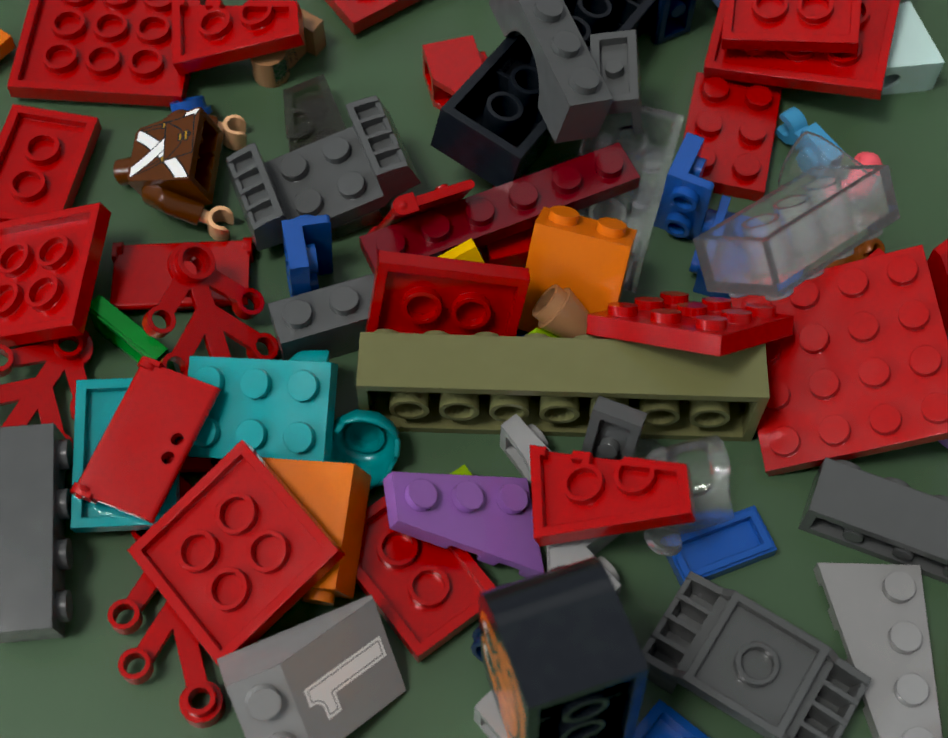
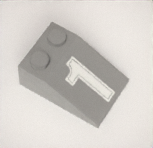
M368 595L217 659L226 690L246 738H345L406 691L372 595Z

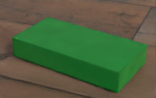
M99 294L91 301L89 314L96 330L137 364L142 356L160 361L169 353L167 347L157 339L146 334L143 328ZM168 361L167 368L176 371L173 362Z

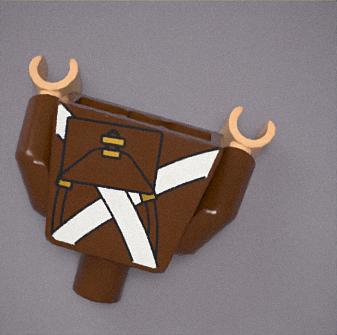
M202 107L191 110H175L163 120L144 126L136 132L131 157L118 159L113 165L115 179L121 186L130 185L148 206L193 225H197L198 221L207 224L208 233L214 240L227 241L230 238V231L224 226L216 225V223L226 222L227 224L234 225L232 211L226 206H216L209 211L204 209V205L213 203L222 142L231 150H240L246 147V122L237 114L227 116L223 122L218 121L217 116L207 114Z

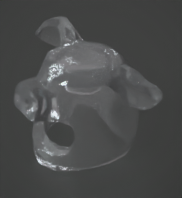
M717 435L679 442L667 447H662L655 440L639 439L634 458L687 464L691 473L696 522L645 530L644 539L649 549L658 555H677L683 549L680 534L705 529L735 518L730 489V459L721 438Z

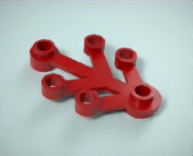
M184 242L176 246L169 254L167 260V269L172 281L158 305L152 307L142 320L143 329L150 337L157 339L165 337L174 329L176 325L175 312L189 292L195 311L172 352L160 360L165 368H167L168 361L175 362L180 367V373L188 376L189 357L194 355L203 338L209 357L232 358L225 335L244 346L246 354L250 359H273L276 357L279 351L276 338L269 333L256 331L216 306L210 289L232 301L233 312L243 320L253 319L263 310L265 302L262 294L254 288L243 287L216 269L215 257L207 246L197 242ZM184 261L193 263L197 269V274L189 272L184 266ZM242 297H246L253 302L254 310L244 307ZM153 315H159L165 320V329L154 325L152 321ZM257 342H262L267 346L268 355H263L257 350Z
M85 330L84 335L48 340L43 343L14 349L0 344V355L8 359L7 363L0 367V377L8 375L13 368L45 363L34 378L0 385V406L17 403L1 427L29 425L38 412L41 424L54 423L63 436L71 440L74 451L73 440L64 432L53 388L65 372L73 397L70 402V415L75 421L76 380H87L84 366L93 355V341L89 333ZM71 340L78 347L72 352H65L59 345L63 341Z
M143 572L127 598L117 600L108 610V621L119 634L130 635L141 627L143 622L142 611L158 590L145 572ZM166 600V603L137 648L128 649L120 656L118 661L119 672L130 684L138 685L149 680L154 671V661L174 632L186 688L182 691L179 699L180 711L190 725L197 728L211 727L219 722L224 715L226 707L224 696L219 687L207 679L199 641ZM122 611H134V617L130 622L126 624L117 623V617ZM138 658L145 660V666L142 671L137 674L127 672V667L131 661ZM199 693L210 695V701L206 707L202 709L191 707V702L195 695Z

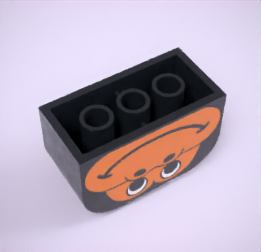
M591 557L569 565L557 566L547 572L516 582L501 584L491 590L479 593L481 654L490 689L492 690L508 738H634L649 667L613 582L599 559Z

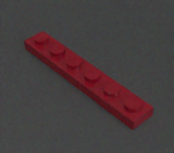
M618 142L359 237L360 248L375 277L379 250L438 257L470 238L476 247L479 248L534 227L535 221L543 207L551 208L552 206L561 205L578 211L637 189L639 187L640 175Z

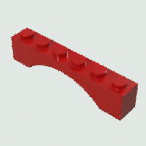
M473 35L422 45L423 75L433 106L440 110L487 59L485 51L478 52ZM534 227L479 247L484 262L525 268Z

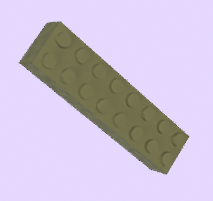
M379 329L374 332H360L356 379L359 409L379 412L394 422L399 432L500 434L501 424L517 414L527 426L534 424L538 427L544 436L585 437L592 409L598 396H602L648 413L640 439L751 442L770 398L766 343L724 356H714L618 339H599L594 335L587 334L574 338L549 337L541 333H531L525 336H499L493 332H479L474 335H453L440 330H431L418 334L399 333L392 329Z

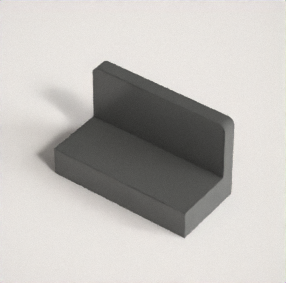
M636 29L590 34V53L613 97V102L607 115L631 112L634 135L643 134L641 76Z

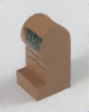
M301 9L305 45L250 58L255 81L260 86L266 88L281 86L290 77V69L306 52L317 56L326 46L322 19Z

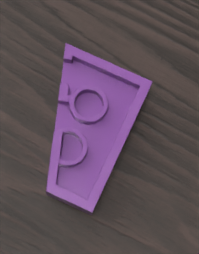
M391 471L383 479L389 529L445 549L449 546L463 549L476 554L478 561L492 566L502 563L518 569L519 575L526 578L544 573L540 546L533 536L532 502L527 478Z

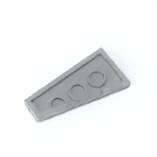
M817 562L813 571L818 585L823 587L830 606L827 611L834 630H838L847 654L845 661L871 678L862 696L865 705L862 710L872 738H943L920 565Z

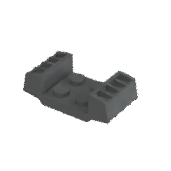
M376 95L345 105L353 126L270 161H264L256 143H252L226 157L229 177L257 251L283 243L281 220L294 219L306 214L314 216L327 214L330 216L332 229L385 207L391 198L421 183L389 111Z
M692 571L689 572L642 649L649 667L647 679L671 695L679 684L765 738H840L871 681L870 677L841 659L830 646L739 592L722 588Z

